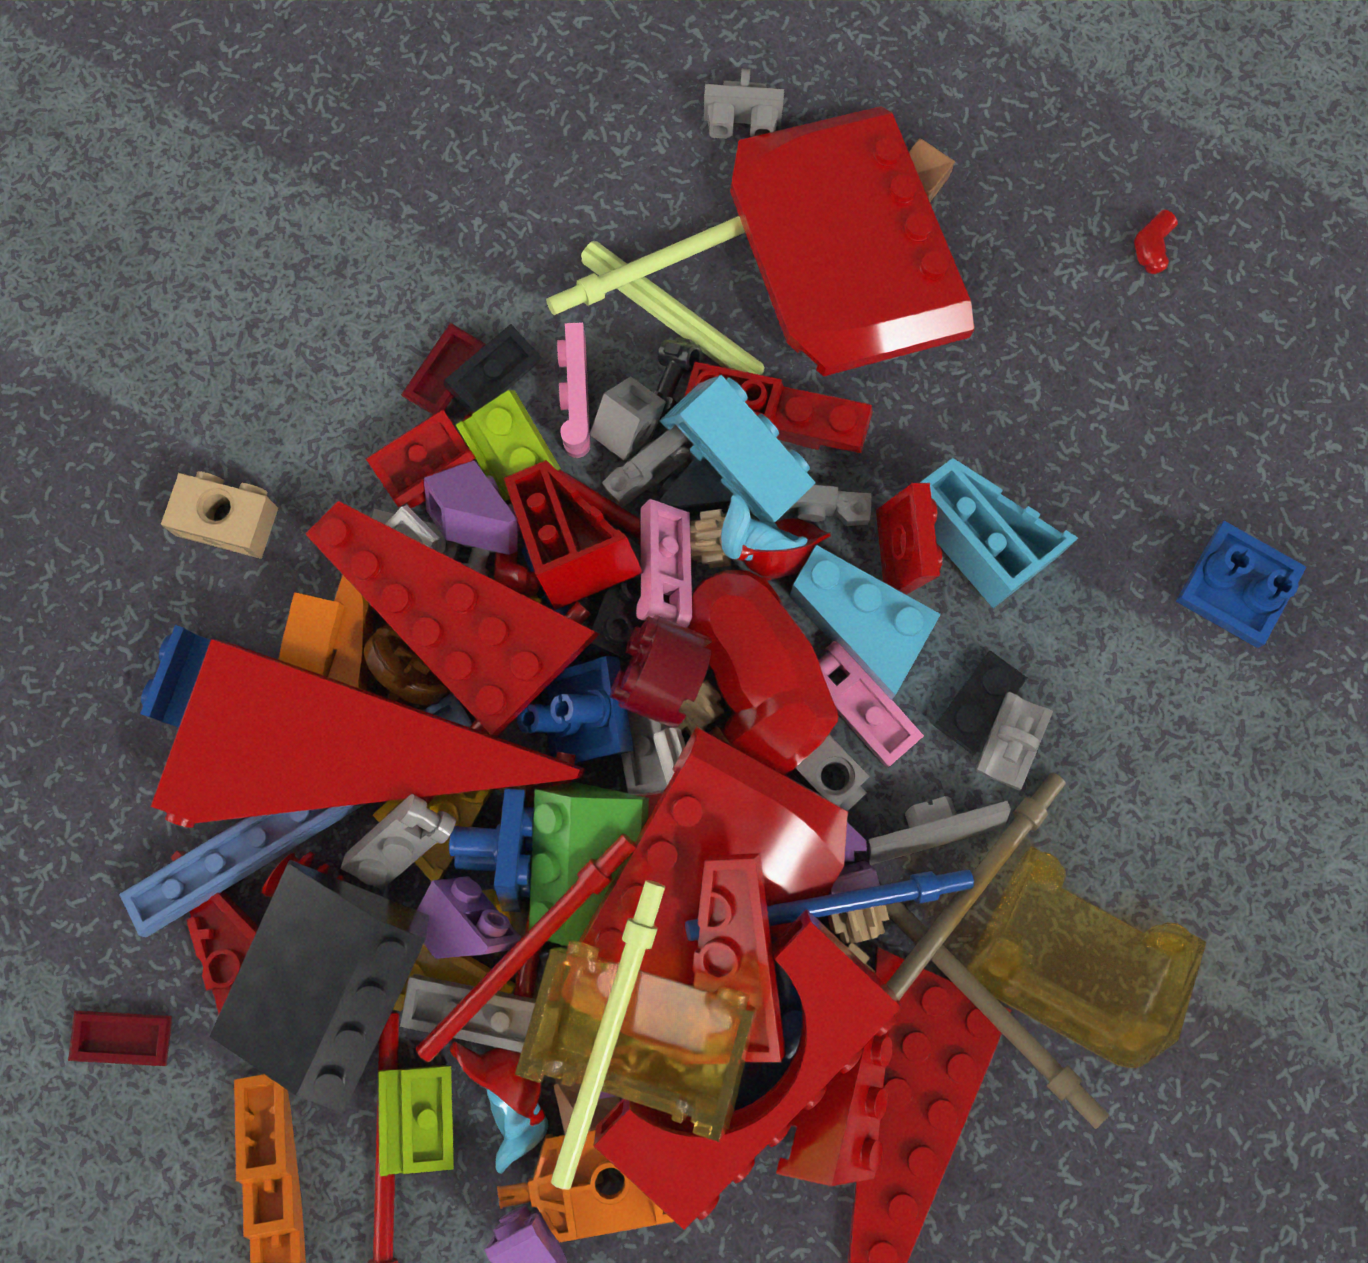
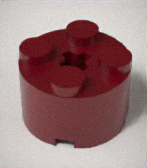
M655 615L653 618L648 616L642 627L636 626L629 638L625 653L632 657L626 672L620 670L610 691V698L617 700L621 708L671 728H677L687 716L678 711L683 701L690 700L694 702L702 686L712 652L711 649L705 646L712 642V638L658 615Z

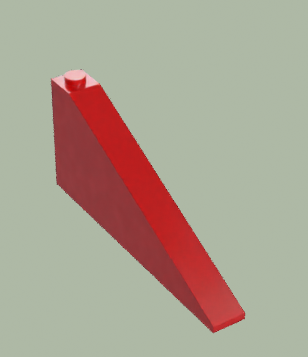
M211 639L150 807L166 812L165 820L168 822L193 828L195 823L406 799L411 794L417 797L573 780L583 778L586 768L240 645Z

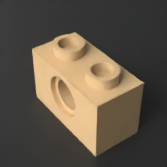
M197 472L196 477L178 473L161 525L177 537L262 559L278 511V507L267 497L268 492L260 487L241 483L239 489L223 485V479L205 472ZM230 504L229 514L222 520L214 521L216 510L222 505Z

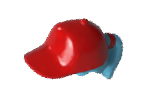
M734 494L731 497L729 509L723 523L721 545L727 557L744 561L745 565L752 572L769 581L799 573L806 564L815 545L831 537V532L823 531L813 524L794 518L780 520L775 523L757 521L750 518V510L745 500L740 495Z
M454 1041L450 1046L451 1054L458 1060L464 1072L474 1082L487 1090L492 1114L504 1137L495 1161L497 1172L502 1174L513 1161L533 1149L543 1139L548 1130L547 1117L542 1107L538 1104L541 1093V1080L536 1069L537 1061L534 1058H528L521 1052L498 1047L480 1055Z

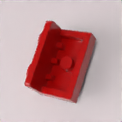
M441 409L365 459L397 507L399 508L407 503L411 509L425 501V477L468 463L476 457L467 447L444 410Z

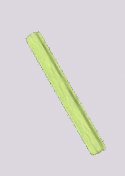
M591 241L581 254L582 263L599 276L627 264L597 241ZM645 276L617 288L681 337L691 339L696 345H699L702 352L720 366L758 375L763 374V363Z

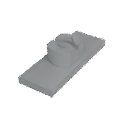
M948 796L932 800L933 805H928L927 801L913 805L905 812L909 825L908 829L868 840V862L870 865L1004 828L1011 810L1009 803L1004 801L961 814L956 813L952 799Z

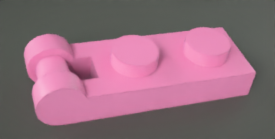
M583 322L565 323V340H557L559 367H567V382L559 383L561 410H569V420L563 423L560 433L566 453L573 458L585 456L589 452L591 445L589 435L586 337Z
M649 499L641 507V569L643 573L641 574V597L636 608L638 619L645 621L648 616L653 618L655 615L688 627L692 618L690 512ZM663 594L669 596L670 604L664 602Z
M833 641L825 648L826 654L818 661L838 714L879 761L888 768L923 738L924 735L839 643ZM839 667L848 677L836 686L828 676Z

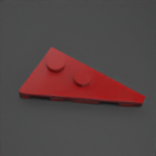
M177 850L171 856L172 861L185 855L186 852ZM225 891L217 892L209 900L189 911L191 918L186 920L196 956L203 965L202 977L206 991L213 992L219 1014L259 928Z

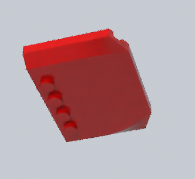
M880 106L738 141L730 189L731 196L786 342L797 353L803 351L816 363L817 372L824 377L971 337L974 331L971 299L892 112Z
M696 726L672 770L675 773L635 841L637 849L623 862L576 946L570 947L549 984L550 992L602 1018L626 944L622 940L628 918H634L645 880H651L664 885L665 890L654 922L658 930L652 949L645 950L621 1028L681 1060L683 1059L684 1044L688 1038L689 1022L687 1021L689 1000L692 998L695 972H692L694 952L698 948V940H688L685 922L698 919L704 861L710 855L760 853L767 906L825 896L829 894L844 867L848 811ZM793 922L770 926L771 936L779 938ZM687 1062L695 1067L697 1066V1062Z

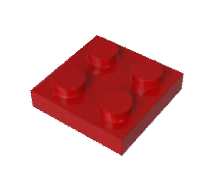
M911 483L876 509L883 582L906 595L939 577L942 566V551L936 543L934 525L937 520V505L935 500L931 498L930 483Z

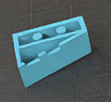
M722 375L699 383L660 422L669 431L677 425L694 444L690 448V452L699 461L705 457L723 477L721 482L733 494L740 495L747 503L749 510L761 522H776L816 483L807 473L810 470L808 463L795 450L790 449L788 451L776 438L779 435L776 426L763 414L757 416L745 402L748 399L746 392L736 381L731 378L725 380Z
M954 458L920 482L930 483L931 498L935 500L937 505V520L934 524L937 544L993 609L1058 558L1078 539V537L1067 530L1061 533L1039 519L1040 513L1027 506L1024 509L1001 494L1003 489Z
M818 545L812 551L793 584L790 597L817 627L832 641L839 643L891 700L897 694L941 615Z

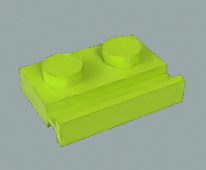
M515 390L504 392L474 412L471 417L456 424L486 476L491 475L494 478L500 496L505 503L511 501L504 481L505 477L545 460L557 471L561 469Z
M450 1065L378 1070L380 1176L454 1169Z

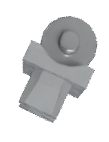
M743 68L741 82L724 80L723 85L705 84L704 121H708L710 136L712 138L724 139L733 136V123L751 124L750 137L774 132L776 126H781L784 89L766 88L767 83L750 82V69Z
M1008 692L1005 695L974 771L1016 790H1021L1053 711L1030 703L1018 695Z

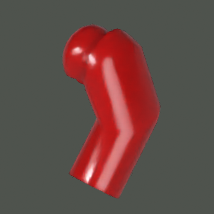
M1164 209L1139 231L1134 240L1139 264L1143 265L1149 274H1158L1165 270L1169 264V259L1165 254L1164 238L1178 225L1177 218L1169 210Z
M495 552V581L525 596H535L539 591L541 583L535 572H528L526 567L518 565V552L510 555Z

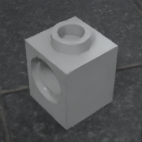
M630 376L604 393L589 435L603 444L608 450L626 460L647 443L651 442L666 401Z
M830 735L792 771L805 787L841 806L846 811L867 793L861 785L869 778V775ZM836 766L843 771L845 775L843 789L835 791L824 786L821 780V772L824 767Z

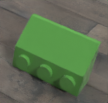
M577 782L535 789L529 930L579 879L577 873L591 858L597 860L623 833L634 842L636 841L648 820L649 798ZM622 864L611 874L613 880ZM611 883L599 895L593 893L548 941L564 946H576Z

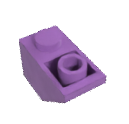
M475 460L424 478L426 511L447 541L508 555L518 552L517 531L521 529L513 505H507L504 502L494 478L491 475L486 476Z
M469 876L432 880L417 911L429 915L424 945L435 959L510 950L522 938L510 925L508 918L497 910L482 892L481 887Z
M526 1205L512 1210L499 1219L501 1224L493 1229L494 1235L485 1248L486 1255L491 1263H567L558 1240L550 1231L538 1208L529 1212Z

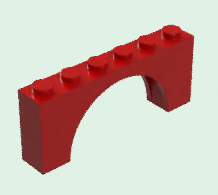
M807 909L772 944L774 959L792 980L798 991L802 1006V1029L799 1044L790 1066L776 1085L764 1096L742 1109L710 1117H689L664 1111L646 1102L630 1090L596 1125L593 1146L683 1230L696 1218L699 1220L705 1219L716 1207L720 1199L719 1194L732 1181L735 1184L741 1182L752 1170L755 1164L754 1158L767 1145L770 1147L776 1146L788 1133L791 1127L790 1121L803 1108L810 1110L816 1106L826 1092L827 1083L838 1072L844 1074L851 1070L859 1061L862 1055L861 1049L874 1035L877 1037L883 1036L897 1021V1012L902 1007L894 991Z

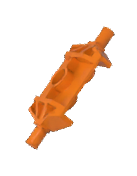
M595 1130L588 1131L570 1189H560L551 1184L565 1135L553 1137V1133L545 1135L533 1178L528 1179L527 1183L497 1186L500 1209L531 1202V1207L538 1208L547 1226L559 1243L674 1222L625 1175L623 1187L613 1195H605L596 1188L595 1180L602 1170L606 1168L619 1169L593 1146Z

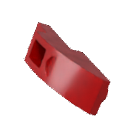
M699 362L694 363L685 396L699 383L722 375L725 380L731 378L743 388L748 396L745 402L757 416L763 414L776 426L779 431V435L776 437L778 440L819 450L820 445L862 453L873 413L871 404L784 387L782 379Z

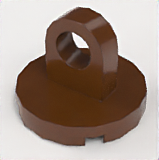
M382 625L366 642L363 654L367 666L372 672L367 682V691L386 697L388 689L390 691L389 699L409 705L411 702L420 705L437 704L448 693L449 689L390 625Z

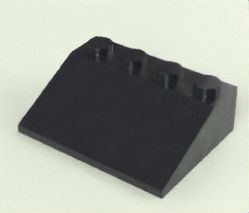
M289 860L209 1037L294 1095L344 1113L426 940L429 915Z

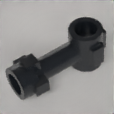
M677 337L675 341L667 339L659 347L658 360L666 368L656 391L650 390L666 401L659 421L678 404L673 399V395L683 371L692 372L695 362L702 363V349L691 339Z

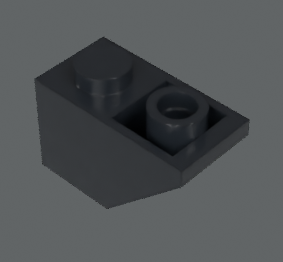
M692 453L687 458V462L690 465L679 477L676 474L671 475L658 492V496L661 498L659 502L690 512V516L700 515V512L717 509H722L723 513H727L731 497L734 495L721 482L723 477L705 457L699 461Z

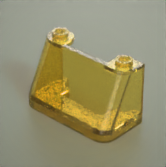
M1031 846L1021 856L972 953L967 970L998 1000L1109 1062L1126 1068H1138L1145 1065L1178 1042L1207 942L1189 933L1185 927L1176 923L1155 925L1145 933L1063 889L1062 886L1066 878L1065 868L1053 855L1041 852Z
M569 940L567 948H553L550 950L515 1075L540 1083L543 1081L545 1074L549 1077L562 1079L561 1084L569 1087L576 1083L582 1084L619 963L597 957L599 948ZM639 970L601 1091L673 1114L671 1120L682 1123L689 1115L691 1116L690 1121L695 1124L694 1134L719 1142L730 1126L757 1009L747 1004L750 995L723 986H719L717 993H713Z

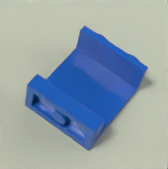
M175 625L172 634L168 635L161 644L159 650V660L161 662L154 679H150L142 692L141 704L143 707L140 712L141 715L176 727L180 726L211 639L196 635L183 627Z

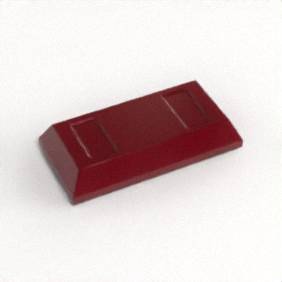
M450 323L401 396L432 415L441 409L445 411L454 396L443 385L444 380L486 344Z
M75 1010L68 1061L167 1066L172 1016Z

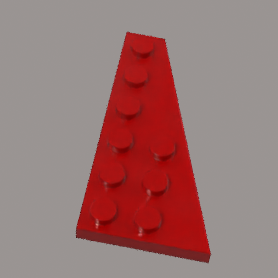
M337 501L306 533L307 537L492 736H498L599 635V633L340 501Z
M876 947L875 974L886 984L905 959ZM926 969L921 971L899 1000L902 1008L897 1012V1021L889 1030L888 1037L892 1041V1057L888 1066L885 1067L883 1087L887 1092V1108L884 1116L880 1119L878 1138L882 1144V1160L878 1170L875 1172V1179L859 1181L855 1185L848 1263H908L1002 1035L997 1027L953 982Z

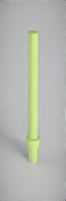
M737 216L600 276L593 273L577 280V286L547 298L549 310L553 315H556L582 303L589 306L605 299V293L744 234L745 230L741 219Z
M645 880L634 918H628L622 940L626 944L551 1179V1184L560 1189L568 1190L571 1188L645 950L652 949L658 930L654 922L665 890V886L658 882Z

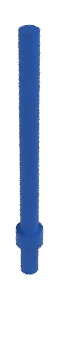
M969 869L939 875L928 871L912 874L910 880L770 905L767 906L769 926L794 922L806 909L818 918L914 900L917 904L936 901L941 894L972 889L974 887V879ZM698 919L685 922L689 941L699 940L700 927L697 925Z

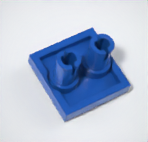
M1223 521L1215 529L1176 602L1254 647L1259 648L1265 645L1290 597L1294 596L1297 592L1298 582L1306 566L1230 523Z
M605 656L564 669L541 692L543 704H529L517 716L520 730L524 733H547L550 756L556 758L557 752L576 755L575 765L632 752L633 744L628 712L626 709L619 707L617 700L610 698L613 682L621 670L619 657Z
M505 789L501 824H497L496 829L455 826L449 841L450 856H455L454 863L457 870L495 872L494 888L502 911L521 912L523 897L530 898L531 868L530 855H527V851H532L534 807H528L525 790Z

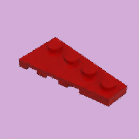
M760 853L710 855L704 861L697 924L700 927L698 948L694 952L692 972H695L692 998L689 1000L687 1021L689 1022L687 1042L684 1044L682 1062H781L786 1052Z

